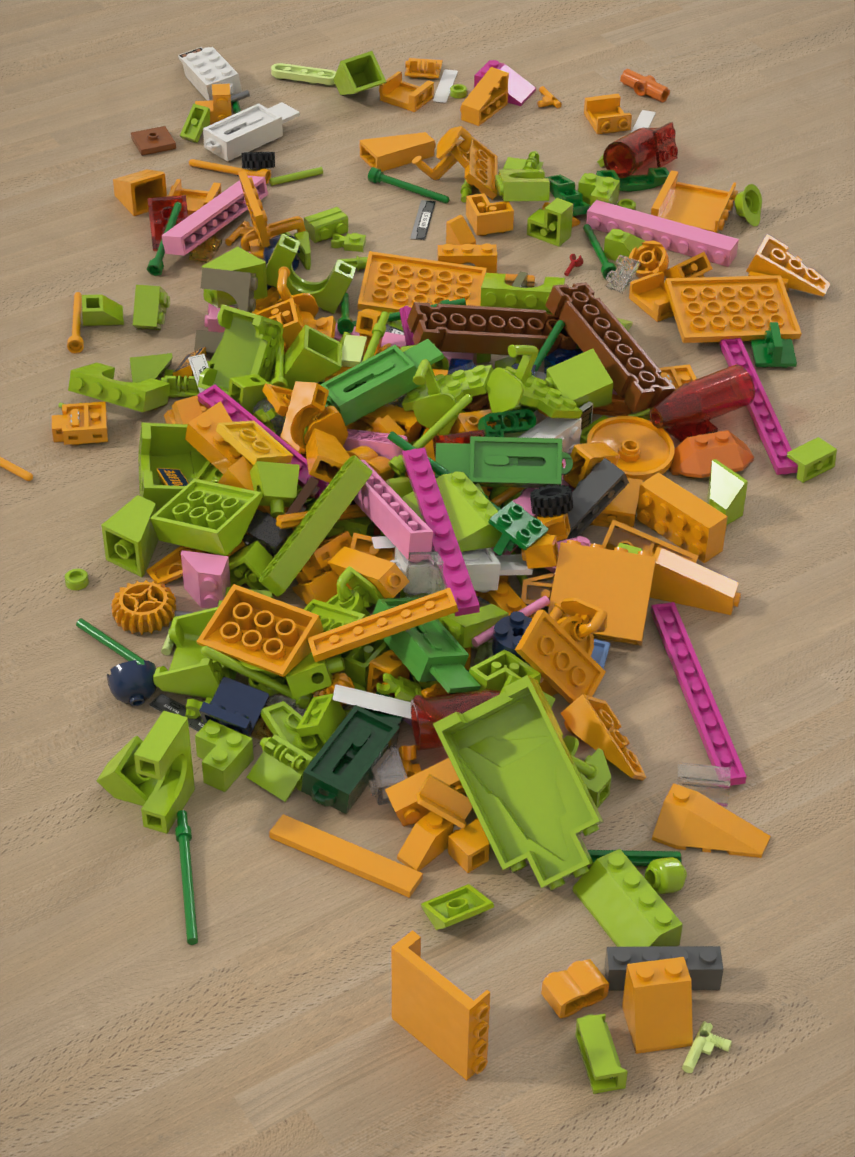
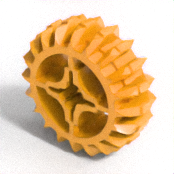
M147 579L144 582L136 580L135 584L127 583L126 588L120 587V591L115 593L111 604L112 616L117 625L122 627L124 631L130 630L132 634L140 632L141 635L144 632L152 634L153 630L161 631L162 626L168 627L169 622L173 621L175 611H177L176 598L171 589L165 587L164 583L157 584L156 580L148 582Z

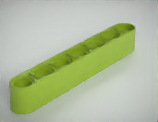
M356 455L351 456L343 464L261 574L259 582L275 596L278 597L286 591L371 476L372 470Z

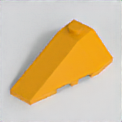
M612 520L602 543L605 546L604 549L614 550L620 543L641 548L642 551L652 553V556H654L657 547H660L696 563L699 557L615 520Z

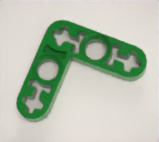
M529 409L489 413L479 419L478 429L481 437H504V434L524 432L533 428L537 420L535 414ZM504 417L510 420L511 428L504 424ZM519 419H527V421H522L519 423ZM496 422V425L493 427L487 425V423L491 424Z

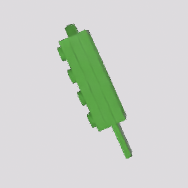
M429 339L404 352L396 345H393L320 384L329 390L325 407H336L343 418L345 426L421 386L413 382V377L420 362L423 359H427L432 365L444 359V355Z
M470 436V444L436 443L435 462L451 473L464 472L474 485L479 483L481 487L539 488L543 486L545 488L546 485L561 486L562 476L568 474L573 466L572 457L568 453L562 452V439ZM562 460L566 462L565 468L562 467Z
M419 597L378 599L372 615L419 599ZM438 619L383 638L389 648L419 682L438 681L448 693L479 691L481 685L465 668L469 654Z

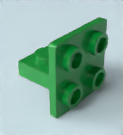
M770 322L769 330L765 331V339L751 340L756 367H796L797 360L793 342L791 339H781L778 322Z
M513 501L494 514L488 521L489 524L502 533L493 549L499 556L507 550L511 552L516 545L523 550H527L549 530L539 519L534 518L522 506Z

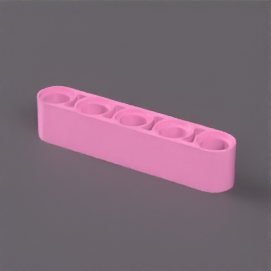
M347 429L348 437L343 445L346 451L360 446H368L378 456L386 457L389 460L394 456L402 455V451H404L387 439L388 433ZM399 435L400 437H402L404 440H406V441L408 442V439H407L406 436H404V435Z

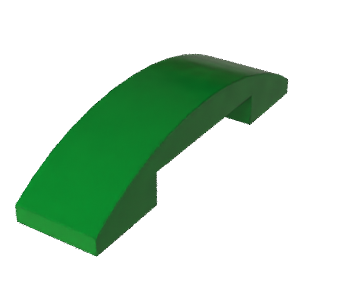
M666 167L648 168L647 175L618 176L614 170L597 171L596 175L620 180V191H642L663 185L669 175V171Z

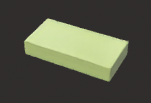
M346 335L342 348V366L354 367L362 363L367 345V336Z

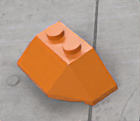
M719 431L687 437L675 448L669 471L672 475L676 476L681 474L687 477L705 478L710 477L711 464L714 459L732 471L738 472L743 471L750 462H753L754 456L746 443L730 431Z

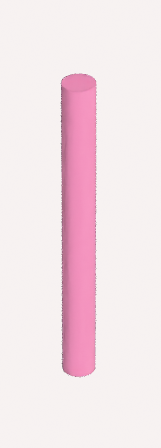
M543 596L518 612H522L528 617L537 612V610L549 605L550 600L547 596ZM494 626L472 638V645L478 647L493 638Z

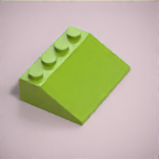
M464 472L443 474L436 478L461 552L495 547L502 533L488 523L489 519L498 512L493 504ZM412 491L402 497V500L422 519L414 492Z
M194 478L158 510L150 520L159 541L227 556L241 543L263 495L262 492Z

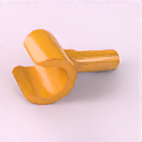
M401 746V760H416L417 746Z

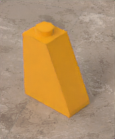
M604 442L576 444L570 455L573 460L572 469L568 474L563 475V479L576 489L577 484L592 472L593 467L606 458L616 466L620 455Z

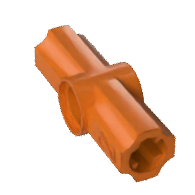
M630 69L624 70L621 75L620 81L624 85L633 88L639 96L647 95L663 103L670 95L668 87L657 83L651 75L643 76Z

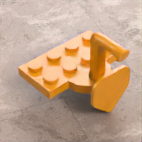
M462 126L451 128L437 144L436 157L441 161L433 169L423 162L421 156H417L412 160V164H415L433 180L440 179L458 161L465 168V180L468 184L474 185L481 194L485 193L492 200L497 196L495 175L498 173V156L475 139Z
M246 171L238 172L245 202L254 229H251L242 237L241 248L251 252L252 255L264 259V248L270 246L269 240L272 237L296 229L297 233L306 231L304 221L301 217L295 216L267 225L266 212L263 210L262 202L259 199L252 177L248 178Z
M285 266L281 267L278 271L277 291L281 299L276 304L293 298L302 316L304 326L306 324L334 339L336 328L334 316L315 320L314 318L319 310L315 298L308 293L291 295L287 287V278L290 276V270ZM284 340V355H285V353L287 352V350H288L289 348H288V346H287V344H286V342H285V340Z
M265 383L262 391L267 397L268 402L272 404L277 414L286 417L293 390ZM327 406L324 412L315 415L306 425L308 430L304 436L305 447L314 428L335 436L343 446L348 437L347 429H352L355 422L345 426L337 408Z
M578 598L563 599L561 605L555 603V607L550 614L545 610H537L515 648V651L532 668L541 673V676L569 704L573 703L582 694L592 697L606 673L591 657L594 649L593 633L606 630L608 614L605 610ZM567 613L569 615L568 617L560 619L562 614Z

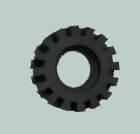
M275 152L241 153L242 168L259 169L275 167Z
M546 485L545 488L542 486L530 493L532 513L536 514V516H560L561 513L566 514L568 511H572L574 507L572 489L569 486Z

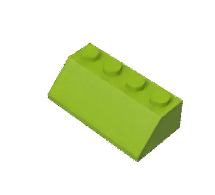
M621 849L598 858L590 866V871L584 874L573 886L572 891L617 947L680 945L682 922Z

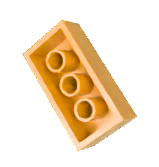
M659 472L640 484L637 520L683 550L698 555V560L706 563L723 551L727 515Z

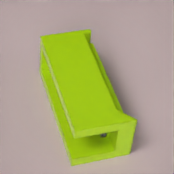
M590 1014L577 1018L575 1037L593 1094L625 1089L628 1071L621 1068L608 1024L605 1022V1014Z

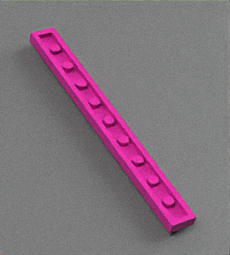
M741 338L721 340L720 348L776 474L797 473L798 464L787 457V452L792 449Z
M213 385L197 395L199 402L207 409L221 401L232 422L255 421L293 455L291 463L285 464L299 465L298 485L302 488L311 476L308 473L306 458L217 385ZM314 477L319 481L317 486L320 487L314 496L317 500L329 483Z
M425 448L402 451V459L422 519L433 531L432 548L446 589H451L459 610L454 613L455 617L480 612V605Z
M675 603L651 605L652 617L720 787L745 784L747 776Z

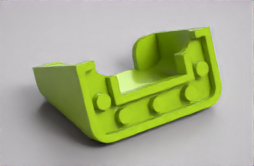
M222 304L217 319L219 325L224 327L225 331L213 369L206 368L201 372L197 387L208 389L213 385H217L228 394L229 382L232 377L256 374L269 382L284 329L282 323Z
M218 607L173 618L168 634L170 640L175 643L176 650L169 671L165 666L157 667L153 675L154 684L160 690L213 698L223 677L235 680L236 671L202 655L201 648L203 646L198 645L196 642Z

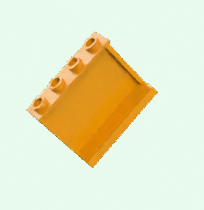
M671 170L651 208V215L719 233L720 230L722 231L725 221L728 220L729 211H732L736 195L738 194L736 183H733L729 192L677 182L678 171Z
M567 540V543L561 542L548 614L555 607V603L561 605L563 599L578 598L605 610L608 614L606 630L604 632H594V638L642 646L656 557L652 556V553L638 551V554L628 553L627 549L619 547L609 550L604 549L605 546L600 544L583 546L575 540ZM567 613L562 614L560 619L568 617L569 615Z
M412 930L391 947L392 1019L465 1080H468L475 1073H481L488 1063L490 991L486 990L475 1000L471 999L421 959V937Z

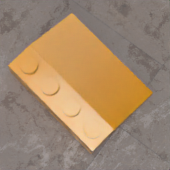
M233 584L196 642L198 645L208 646L229 657L284 677L312 652L307 638L321 634L324 630L319 615Z

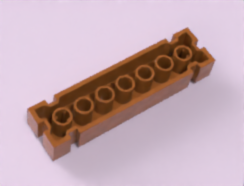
M587 282L574 283L572 287H569L567 284L553 285L545 306L553 316L559 318L558 320L564 321L565 325L563 328L583 352L594 349L613 381V389L620 397L625 398L624 402L633 413L656 406H661V409L667 408L676 388L667 377L662 378L660 376L662 371L600 298L594 297L595 292Z
M414 302L407 323L410 332L414 334L412 338L414 345L429 339L441 352L509 355L508 347L510 345H530L537 347L540 351L559 318L552 314H547L546 310L437 304L436 307H431L430 303ZM564 328L546 357H549V354L556 358L572 357L577 344Z

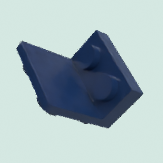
M223 677L211 703L203 702L199 712L202 721L205 723L210 719L250 737L261 716V710L269 699V694Z

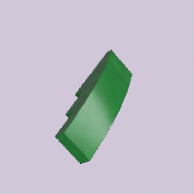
M561 174L545 177L550 181V192L555 199L559 198L573 203V216L587 214V210L591 206L583 201V194L575 190L574 181Z

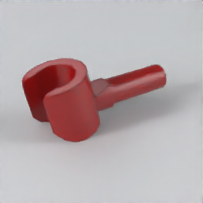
M575 254L570 255L571 263L564 273L565 276H568L574 267L582 266L584 261L581 255L577 260Z

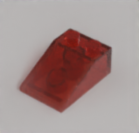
M186 195L147 198L153 251H158L162 235L176 202H180L182 208L175 226L188 217Z

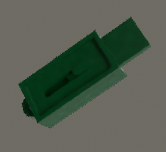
M378 691L376 692V694L394 698L388 694L384 695L380 694ZM355 705L304 770L301 792L311 796L313 801L324 805V807L331 806L347 814L396 748L400 730L399 725L405 717L367 708L363 709Z

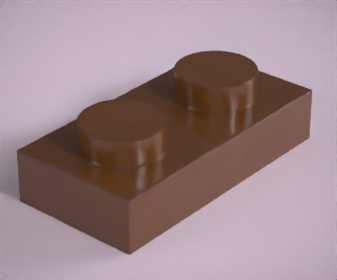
M310 476L285 514L304 512L306 510L305 501L308 497L313 499L320 489L317 486L319 482L317 479Z

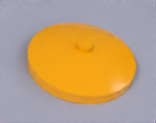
M634 416L610 417L595 424L587 436L586 443L604 442L620 455L616 466L625 472L627 478L646 481L658 472L664 474L670 468L673 461L675 449L669 434L657 424L643 418Z

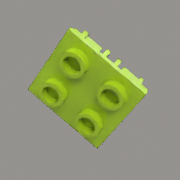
M532 151L529 153L527 160L508 157L503 169H541L544 162L539 161L540 156L537 151Z
M165 370L164 377H161V381L171 383L169 397H192L200 393L194 376H189V378L187 376H184V378L181 376L176 377L173 376L175 370Z
M274 734L273 737H264L260 741L263 752L246 778L286 802L302 778L304 770L314 758Z

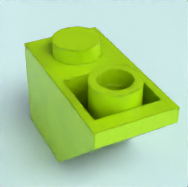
M102 294L82 295L83 326L124 325L123 306Z
M600 748L592 756H587L584 761L590 765L597 766L598 773L596 777L588 780L585 775L580 773L597 809L610 795L611 774L604 752Z

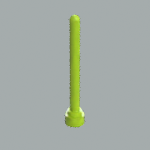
M282 336L275 359V378L272 379L271 385L288 389V382L284 378V338Z
M466 394L413 446L419 449L427 445L472 401V396ZM402 455L394 456L388 462L389 466L398 475L401 476L406 471Z
M208 646L201 648L202 655L291 698L290 701L294 703V706L302 710L308 706L312 693L293 699L289 686L259 671L246 668L239 661Z

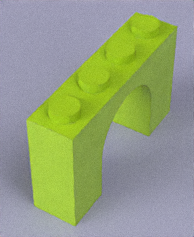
M499 169V175H495V186L503 201H549L550 181L548 178H545L543 169Z
M282 233L266 265L267 284L277 288L278 271L281 267L285 266L290 270V276L287 278V287L292 295L300 293L311 294L315 298L318 307L334 314L353 279L356 267L337 259L330 275L325 280L320 282L305 281L294 272L292 267L300 241Z
M486 273L481 287L480 306L549 311L545 305L553 285H564L565 278L545 277L544 284L541 286L521 288L506 284V274Z
M97 362L73 369L70 372L68 391L140 412H146L168 404L171 383L153 378L142 382L114 380L115 367Z
M402 589L400 592V598H422L424 596L433 594V592H419L417 594H411L408 592H404ZM494 604L480 607V612L456 617L453 613L438 620L465 649L473 646L472 638L494 626L500 619L508 616L509 613Z
M163 711L135 752L134 758L136 773L158 779L154 790L141 808L143 827L167 834L177 819V812L183 810L193 794L195 784L188 717Z

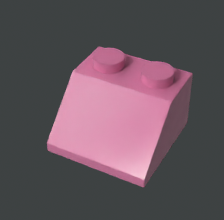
M182 550L184 589L201 608L210 609L218 607L219 600L223 601L225 598L226 588L231 587L229 557Z

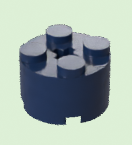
M516 611L512 612L510 616L500 619L495 624L493 631V656L506 650L527 663L515 651V648L532 618Z

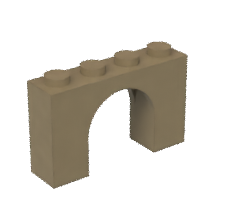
M202 267L200 288L227 292L236 300L240 310L250 313L255 311L256 300L253 297L254 290H257L258 278H255V273ZM196 330L194 351L206 347V352L215 353L224 332Z

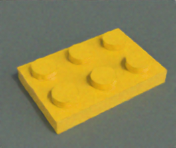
M255 421L218 423L216 432L226 442L230 443L238 453L242 454L251 465L254 466L257 461L291 463L293 455Z

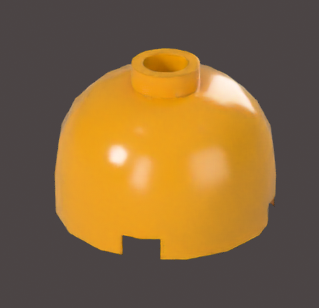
M645 241L638 249L635 247L632 250L628 263L632 272L638 278H642L660 271L665 273L669 266V257L666 249L660 242Z

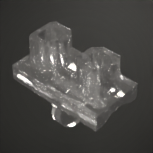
M619 255L616 260L618 265L616 271H611L606 276L608 281L606 287L623 294L631 281L635 280L633 276L641 263L638 260Z

